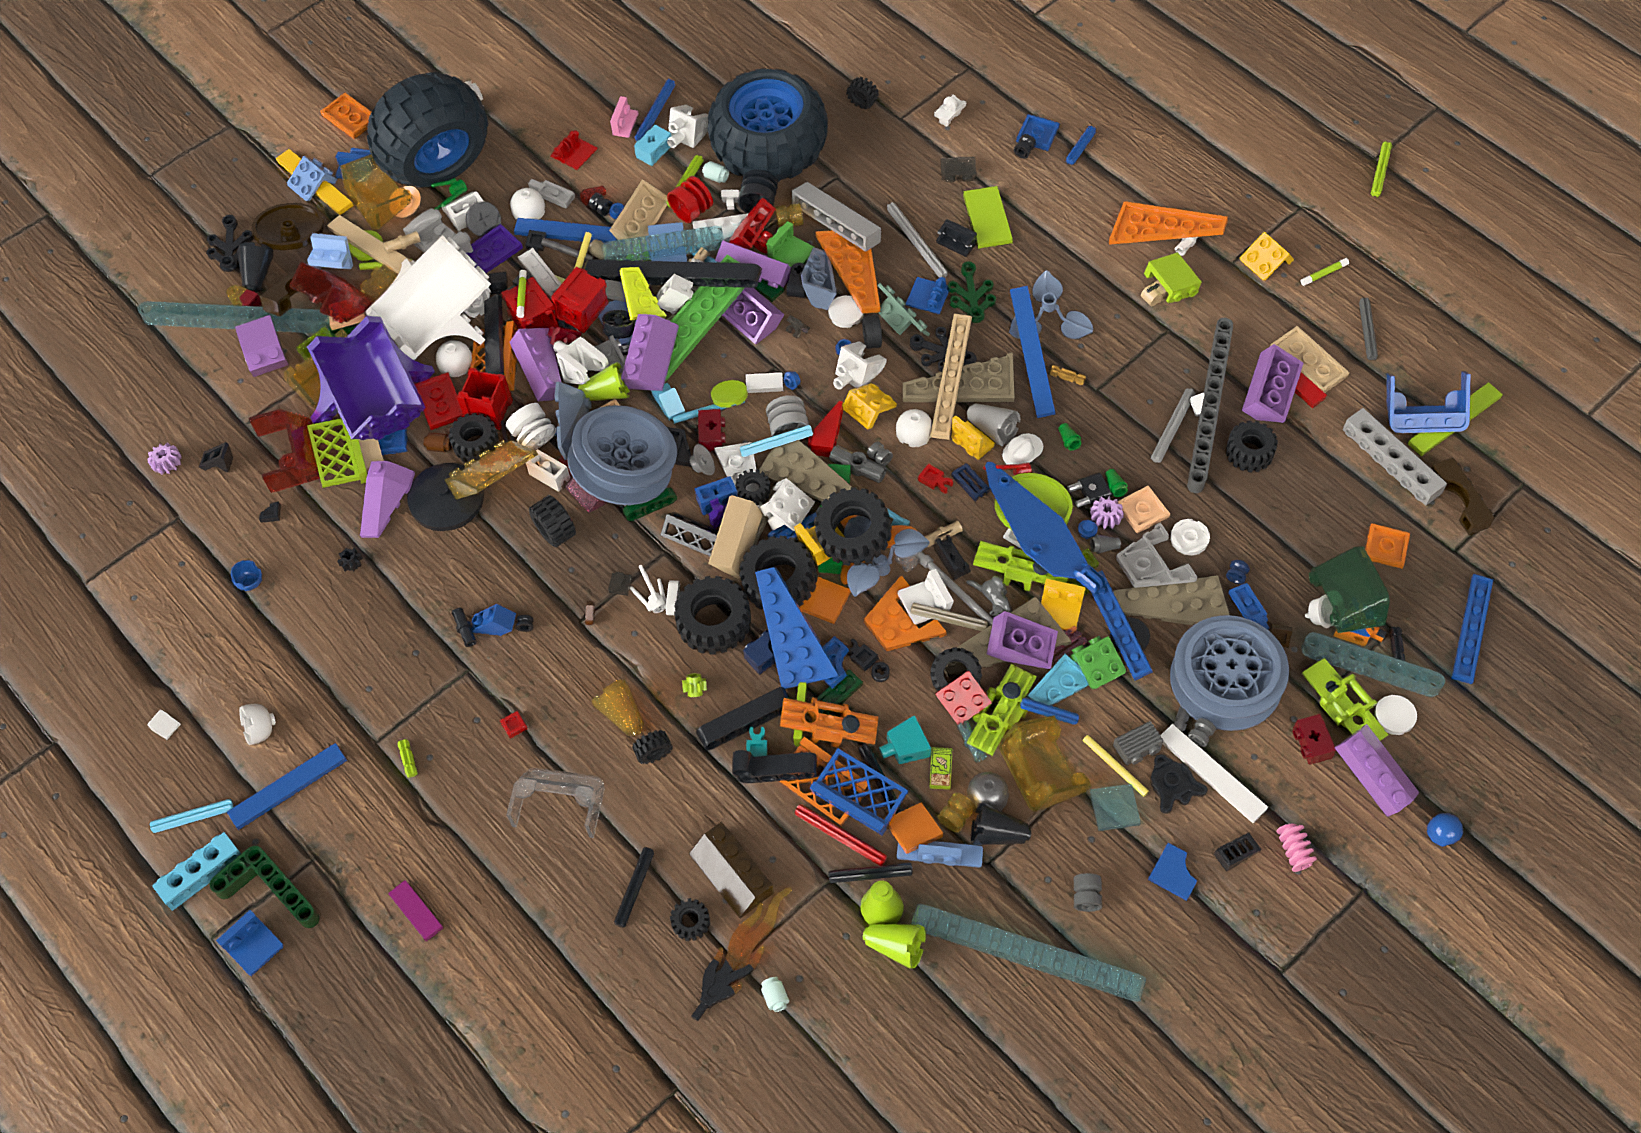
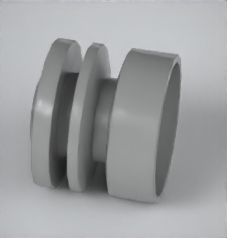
M779 397L771 401L766 407L772 436L783 433L785 429L791 431L809 425L804 402L799 397Z

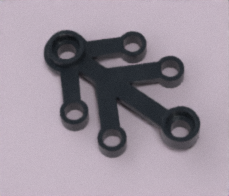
M226 215L222 219L226 229V243L218 239L215 234L207 237L209 245L217 246L223 250L225 256L219 254L215 248H209L206 254L209 259H216L220 262V268L223 271L230 272L238 266V254L233 255V252L240 244L252 241L254 236L250 230H245L234 241V230L237 228L238 222L235 216Z
M938 327L935 332V336L940 340L942 346L925 341L919 334L913 335L910 338V348L912 350L920 351L925 348L938 353L932 356L930 354L922 355L921 364L923 366H930L932 363L939 361L938 370L943 372L944 367H941V365L945 363L944 359L946 358L949 342L946 337V328ZM967 349L963 366L977 362L976 355L973 352L967 351Z

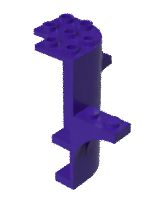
M366 316L346 338L317 336L307 346L318 369L321 386L317 408L310 417L313 423L331 421L339 413L351 439L380 440L386 435L408 428L410 426L409 423L419 417L420 413L426 408L413 382H422L430 379L429 377L435 371L432 366L421 364L401 351L392 340L381 317Z

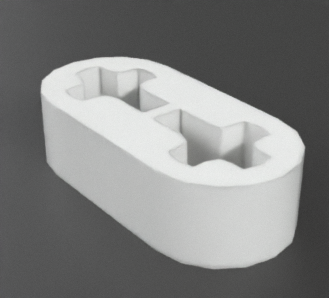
M669 580L666 615H674L675 601L678 600L677 596L680 593V581Z

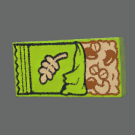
M932 747L931 789L950 790L951 748Z

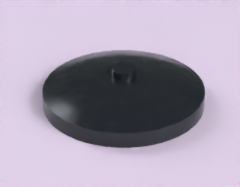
M457 463L437 464L427 468L414 479L407 495L408 507L414 519L423 527L434 531H450L466 525L476 517L484 502V489L478 475L467 466Z

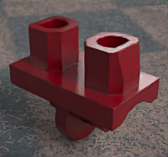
M554 326L550 327L547 334L551 338L550 344L553 346L556 341H562L569 345L582 335L577 330Z

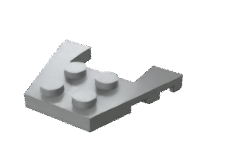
M1161 522L1156 524L1152 531H1147L1143 534L1139 541L1133 542L1116 555L1117 562L1134 588L1197 581V575L1189 564L1169 570L1153 545L1166 541L1169 538V534Z

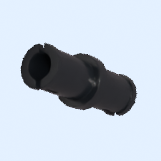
M454 609L451 614L457 625L456 630L461 634L465 647L474 646L477 640L471 629L472 624L466 618L464 609Z

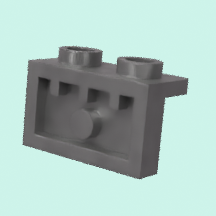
M612 335L609 337L610 340L595 346V348L606 356L609 366L619 362L622 366L619 370L623 373L627 355L623 356L621 352L623 347L619 339L615 340Z

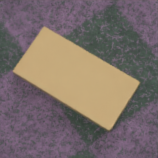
M1298 326L1270 345L1275 344L1302 361L1301 372L1324 393L1346 379L1350 374Z

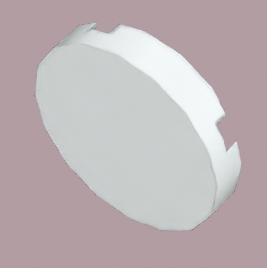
M847 295L834 299L828 309V315L832 323L842 328H849L852 325L859 324L864 316V313L860 311L852 296Z
M1184 519L1177 522L1170 535L1172 546L1178 552L1191 556L1203 552L1207 548L1210 539L1208 528L1202 522H1196L1193 519Z
M1389 695L1378 702L1374 710V717L1387 733L1402 735L1414 727L1417 720V711L1408 699L1398 695Z

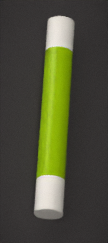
M1345 258L1301 279V284L1305 286L1349 265V260Z
M525 270L519 271L517 317L519 318L524 317L527 271Z

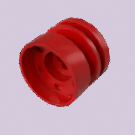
M690 176L680 186L667 194V200L671 209L685 223H691L699 217L700 213L706 212L707 209L713 206V198L708 188L701 180L694 176Z

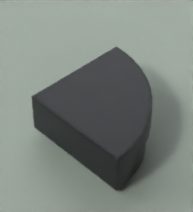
M279 501L271 503L264 512L260 513L259 520L261 523L280 521L281 504Z

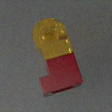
M232 285L226 290L232 305L242 306L246 313L251 316L262 305L258 293L244 287Z

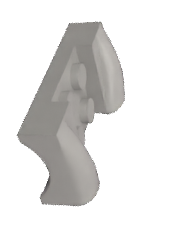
M428 209L403 228L405 235L415 231L418 232L421 242L414 245L424 253L442 235L446 239L450 237L460 247L459 252L461 250L465 253L473 252L469 235L461 231L456 234L441 221L442 215L437 209Z

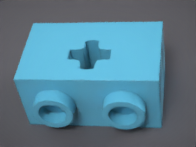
M654 125L636 142L634 146L636 158L653 166L670 148L667 141L671 137V133Z

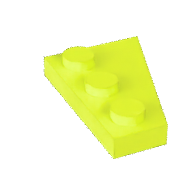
M639 267L621 268L620 275L630 320H637L638 314L657 315L665 319L666 314L664 310L661 311L657 304L658 300L656 296L653 297L648 288L649 284Z

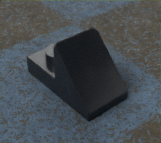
M225 442L204 451L199 468L206 471L210 468L218 467L228 473L233 461L229 444Z

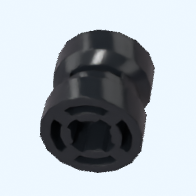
M1023 134L1014 147V153L1020 158H1028L1031 150L1036 146L1034 137L1029 134Z
M599 192L592 195L589 200V206L593 210H597L602 216L608 215L613 205L612 201L605 199Z

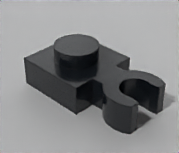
M529 230L525 245L526 249L530 250L533 248L539 255L538 251H544L545 246L541 245V241L543 238L547 239V233Z
M851 639L853 647L848 648L847 655L863 671L868 670L879 659L878 654L865 644L859 647L857 641Z

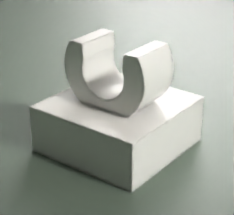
M721 190V198L723 203H726L727 210H734L735 203H738L739 190Z

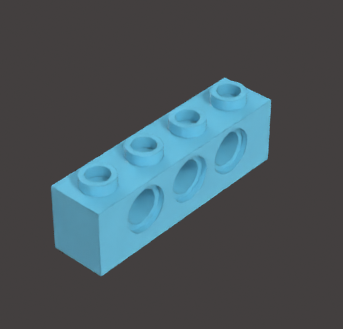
M223 832L215 836L206 846L196 850L186 861L177 864L170 873L161 876L152 887L163 902L173 911L209 884L211 879L241 855V852L226 833ZM219 853L215 859H212L215 854ZM201 867L198 872L194 873L196 868ZM183 880L179 886H176L179 881Z

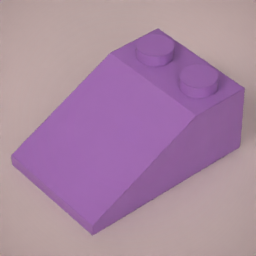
M270 315L235 327L249 371L254 377L289 365Z
M1004 611L994 617L986 654L1003 661L1050 669L1058 631Z

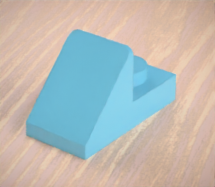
M668 383L664 384L663 391L651 390L653 397L668 420H672V416L685 413L676 389L671 388Z

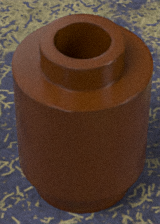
M429 432L424 437V447L427 448V451L446 453L452 450L448 434Z

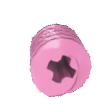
M1287 824L1277 829L1276 832L1280 835V841L1283 842V849L1287 850L1286 856L1290 858L1289 864L1293 866L1292 871L1305 870L1317 860V857L1309 856L1314 852L1313 848L1306 849L1311 843L1310 841H1303L1308 836L1307 833L1299 832L1304 829V826Z

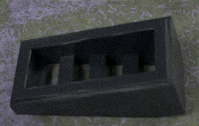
M1248 832L1216 849L1214 856L1227 872L1259 853L1262 849ZM1248 840L1254 849L1250 850L1244 841ZM1239 844L1242 845L1246 853L1242 852V850L1238 846ZM1232 848H1235L1240 856L1237 857ZM1227 851L1229 852L1233 860H1230V858L1227 856Z

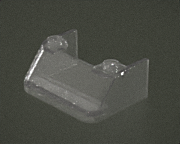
M530 768L515 782L506 814L512 827H517L524 798L530 797L535 790L573 795L580 806L589 807L585 828L589 838H594L605 790L603 780L600 777Z

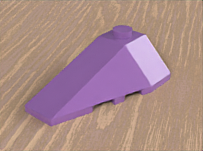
M390 461L371 462L366 478L360 532L362 538L380 537L391 520V513L400 506L401 503L399 501L404 493L407 494L411 489L415 475L414 471Z

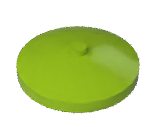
M1023 473L1012 476L1014 480L1061 516L1067 525L1073 506L1070 494L1062 484L1053 478L1037 473ZM995 499V511L998 518L1006 527L1012 530Z

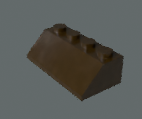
M722 821L706 832L689 853L739 919L774 894L772 883Z

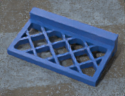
M837 748L817 781H814L810 787L813 794L882 836L887 830L886 827L909 792ZM839 756L847 759L848 767L836 769L835 762ZM852 769H864L866 777L854 780ZM849 770L851 781L839 783L837 773ZM835 774L837 784L828 786L823 783L827 775ZM876 778L882 780L883 788L871 790L869 780ZM867 781L869 791L857 794L855 783ZM852 784L854 795H842L840 787ZM897 789L902 792L898 799L889 801L888 790ZM884 792L887 802L874 804L872 794ZM870 795L872 805L867 807L860 806L858 797ZM888 806L889 813L885 820L877 816L875 808Z

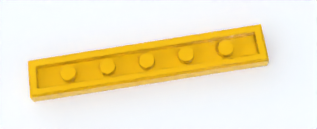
M288 149L278 156L276 160L289 173L293 174L301 158ZM323 180L315 193L316 196L339 215L353 207V203L327 181Z

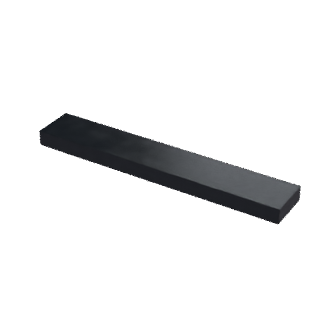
M496 294L484 301L485 372L504 375L502 297Z

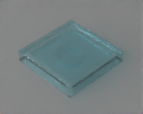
M1132 784L1090 789L1098 831L1140 825L1141 822Z

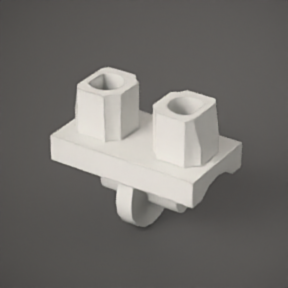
M955 95L946 97L944 104L935 112L934 116L939 118L941 124L948 126L951 120L961 113V110L966 106V101L959 100Z

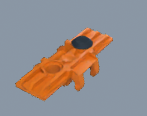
M814 697L811 699V703L784 698L780 727L813 733L810 738L812 743L816 744L819 740L832 742L831 747L835 748L840 746L842 739L875 745L878 716L852 712L848 710V704L838 705L818 701ZM818 709L841 713V716L819 713ZM807 712L812 719V723L807 722L805 719Z

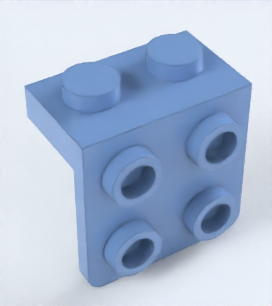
M303 156L289 178L287 185L305 201L309 202L323 180L335 184L338 179L332 175L334 173L332 170L322 166L323 163L316 158L312 160Z

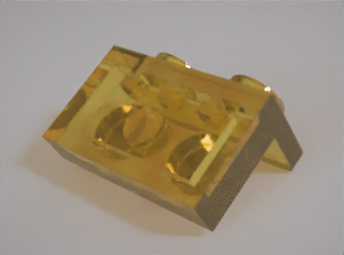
M384 264L380 268L376 267L371 273L372 277L369 280L365 279L360 285V295L363 296L365 294L375 302L390 287L398 275Z

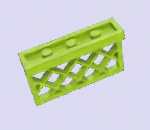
M342 419L307 425L322 488L358 480L361 481V484L366 483L367 471L359 440L351 439ZM338 425L343 426L339 433L333 431L332 428ZM321 429L324 433L319 437L313 434V431ZM328 433L336 436L332 442L324 439ZM339 439L347 442L343 448L336 445ZM320 443L328 445L324 452L317 449ZM332 448L339 451L335 457L328 454ZM343 453L350 456L347 462L339 459ZM325 457L332 460L328 466L321 464ZM335 463L343 466L339 472L331 469ZM348 468L353 470L355 475L346 476L343 473ZM328 472L336 475L332 480H324Z

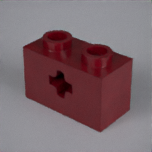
M721 409L698 410L699 444L703 445L708 451H715L714 448L722 447V443H726V434L722 432V427H725V416H721Z
M1321 714L1296 721L1292 729L1295 740L1299 741L1301 754L1304 759H1307L1308 764L1311 765L1332 759L1337 750Z

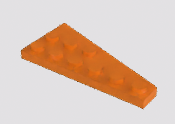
M1124 201L1109 238V245L1223 235L1228 217Z
M834 231L816 232L817 240L862 313L880 312L871 249L865 252Z

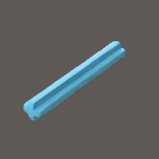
M810 425L803 426L741 446L740 451L742 456L746 457L812 436L813 431Z
M231 799L223 800L151 821L150 828L153 833L226 813L234 808V804Z

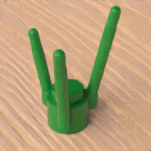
M453 178L448 181L432 184V187L451 184L449 191L452 194L435 207L434 210L445 207L455 198L467 192L465 182L461 179L457 181Z

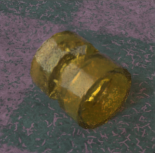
M800 203L790 204L789 207L785 205L775 207L778 228L787 221L792 223L793 227L803 225Z
M955 792L948 800V806L943 807L937 818L946 828L959 833L966 824V819L971 817L976 810V806L969 798Z

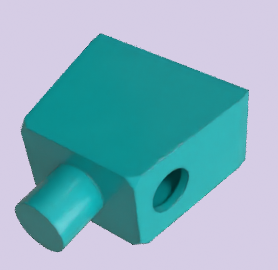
M915 716L887 732L888 744L879 747L883 759L894 755L898 764L931 757V747Z

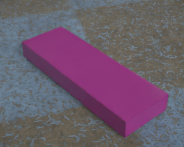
M406 880L388 893L426 942L443 929V926Z

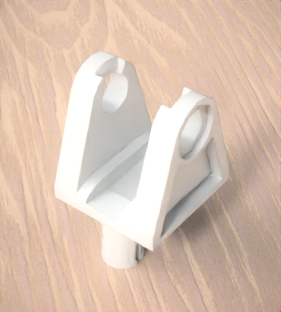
M688 105L672 107L669 120L671 137L668 138V145L671 148H675L678 144L683 143L694 148L708 132V114L692 116L691 111L693 107Z
M579 337L569 345L562 341H556L554 344V351L557 352V363L560 366L565 383L584 384L590 380L586 374L587 370L602 371L609 366L606 356L582 337Z
M860 341L841 347L835 372L839 377L834 379L833 384L837 389H842L847 384H851L855 388L867 385L882 371L886 364V359L881 355L863 359L862 357L865 354L863 350L866 348V345Z

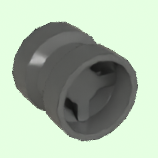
M879 441L872 444L867 451V456L870 459H874L875 463L884 467L893 457V454L889 450H885L884 445Z
M1198 718L1195 723V729L1190 731L1188 738L1197 746L1206 747L1209 742V736L1214 734L1216 727L1209 720Z

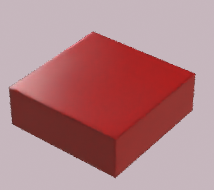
M518 711L499 720L510 739L528 729Z

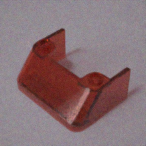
M300 262L289 285V288L306 294L311 302L315 304L323 303L319 312L333 317V320L341 324L349 322L365 313L374 303L371 298L347 280L304 262Z
M282 409L249 417V421L258 437L287 429L292 452L280 458V469L261 474L271 493L320 478L307 425L313 424L310 418Z

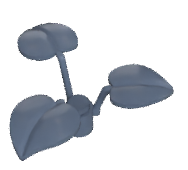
M1048 270L1044 271L1036 280L1032 291L1034 298L1042 302L1038 316L1035 318L1038 335L1042 330V326L1037 321L1040 319L1043 311L1052 312L1054 310L1058 312L1061 320L1064 321L1061 325V331L1067 338L1079 339L1092 333L1093 325L1083 313L1070 311L1066 318L1063 316L1059 305H1057V299L1063 292L1062 285ZM1014 317L1009 333L1013 337L1020 339L1016 317Z
M864 516L851 518L844 529L845 537L854 538L864 534L870 527L871 521ZM905 529L895 536V544L891 546L888 559L885 555L881 554L877 558L874 556L872 564L866 565L862 562L858 566L854 564L847 574V583L853 596L856 597L860 593L874 587L878 583L880 576H885L890 572L889 564H892L894 551L898 557H910L924 550L930 544L929 540L914 529Z

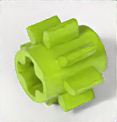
M699 673L686 675V680H682L683 692H687L689 697L702 696V690H707L706 678H702Z

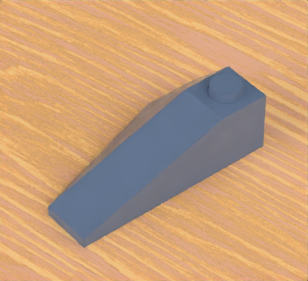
M813 247L801 274L802 286L811 305L819 309L828 310L837 294L832 265L824 250Z
M556 382L555 401L559 402V410H556V417L559 426H557V443L564 460H567L572 443L573 430L577 422L585 414L589 413L591 401L589 398H586L584 391L562 382Z

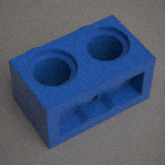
M731 476L695 488L696 500L703 515L712 512L711 500L718 498L720 505L727 506L729 496L738 497Z

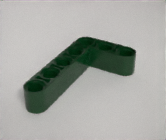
M259 846L249 847L210 881V889L220 899H228L258 875L303 927L313 928L319 922L317 911ZM260 855L257 861H253L255 857ZM273 869L271 874L265 876L269 870ZM243 870L240 875L236 876L238 871ZM226 884L223 889L219 890L221 885ZM285 884L283 889L278 890L280 885ZM298 898L295 904L290 905L293 899ZM311 912L307 919H303L305 914Z

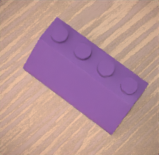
M722 241L715 259L716 262L720 263L726 255H729L740 263L757 264L762 268L759 282L762 280L767 281V285L778 288V286L784 288L789 281L791 267L788 264Z
M745 288L722 316L754 344H757L776 330L784 314L754 288Z
M638 314L621 377L629 389L663 391L679 328L677 324L657 315Z
M1275 344L1262 351L1242 411L1256 420L1285 422L1303 362Z
M1367 724L1335 747L1387 817L1398 813L1419 794V791Z

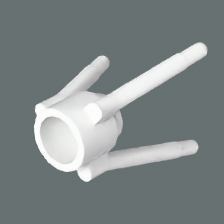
M639 565L640 571L651 592V595L648 597L649 601L647 602L633 586L630 587V590L646 606L649 612L660 613L666 609L667 600L661 579H657L659 595V593L655 592L643 566Z

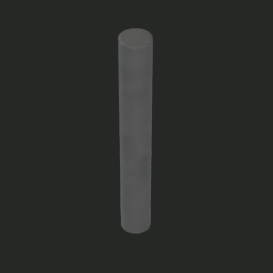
M545 238L541 241V245L578 258L580 252L578 250ZM586 254L584 261L592 260L593 256Z

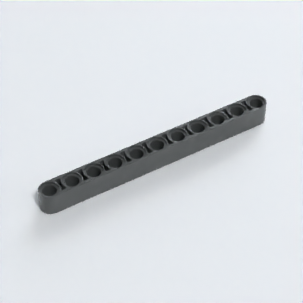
M1220 318L1217 321L1203 392L1204 398L1199 415L1187 482L1188 490L1193 493L1202 492L1207 480L1233 331V322L1229 318Z

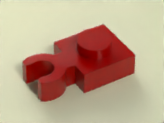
M929 463L918 476L919 482L933 490L937 486L944 494L948 492V488L944 485L953 486L952 479L943 478L944 472Z

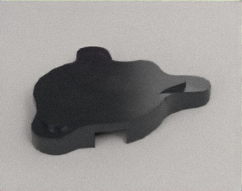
M1163 754L1155 757L1150 781L1154 792L1160 798V811L1162 813H1170L1175 800H1178L1182 805H1188L1193 796L1203 797L1207 794V787L1194 779L1190 769L1184 763L1174 762L1173 759Z

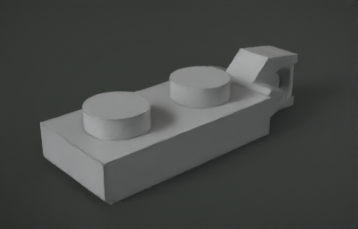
M531 179L528 183L529 188L538 191L543 199L566 209L575 198L573 191L547 180L540 183Z

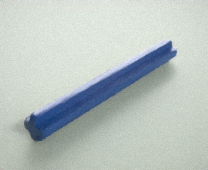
M667 79L635 135L636 142L651 129L675 87L674 80Z

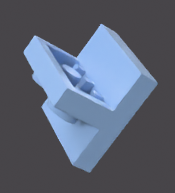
M312 234L310 238L313 250L307 259L308 265L341 269L352 268L353 262L346 236Z

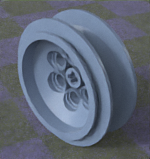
M605 406L590 411L577 422L573 430L572 443L568 452V466L575 481L590 495L613 504L636 505L656 498L666 489L676 461L677 447L669 429L653 415L628 406Z
M1229 615L1207 618L1188 629L1177 645L1170 670L1171 687L1181 707L1195 720L1204 718L1212 722L1216 729L1228 731L1251 728L1265 721L1277 708L1289 677L1288 659L1276 637L1269 630L1252 620ZM1215 651H1221L1223 654H1218ZM1206 666H1210L1214 670H1209L1206 668ZM1247 667H1252V668H1254L1255 670H1254V671H1253V670H1250V669H1248ZM1218 682L1225 684V686H1220ZM1238 683H1244L1246 687L1240 686Z

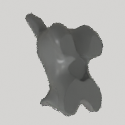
M993 576L992 579L985 581L982 585L973 580H967L966 583L982 592L992 603L993 608L989 613L992 615V618L1004 611L1009 613L1013 611L1008 598L1005 597L1008 593L1007 588L1000 577Z

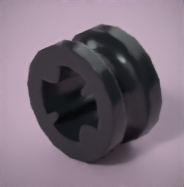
M529 615L516 617V629L521 632L533 630V617Z
M884 662L875 663L872 666V678L876 682L886 681L890 675L889 666ZM881 669V671H884V674L877 673V670Z

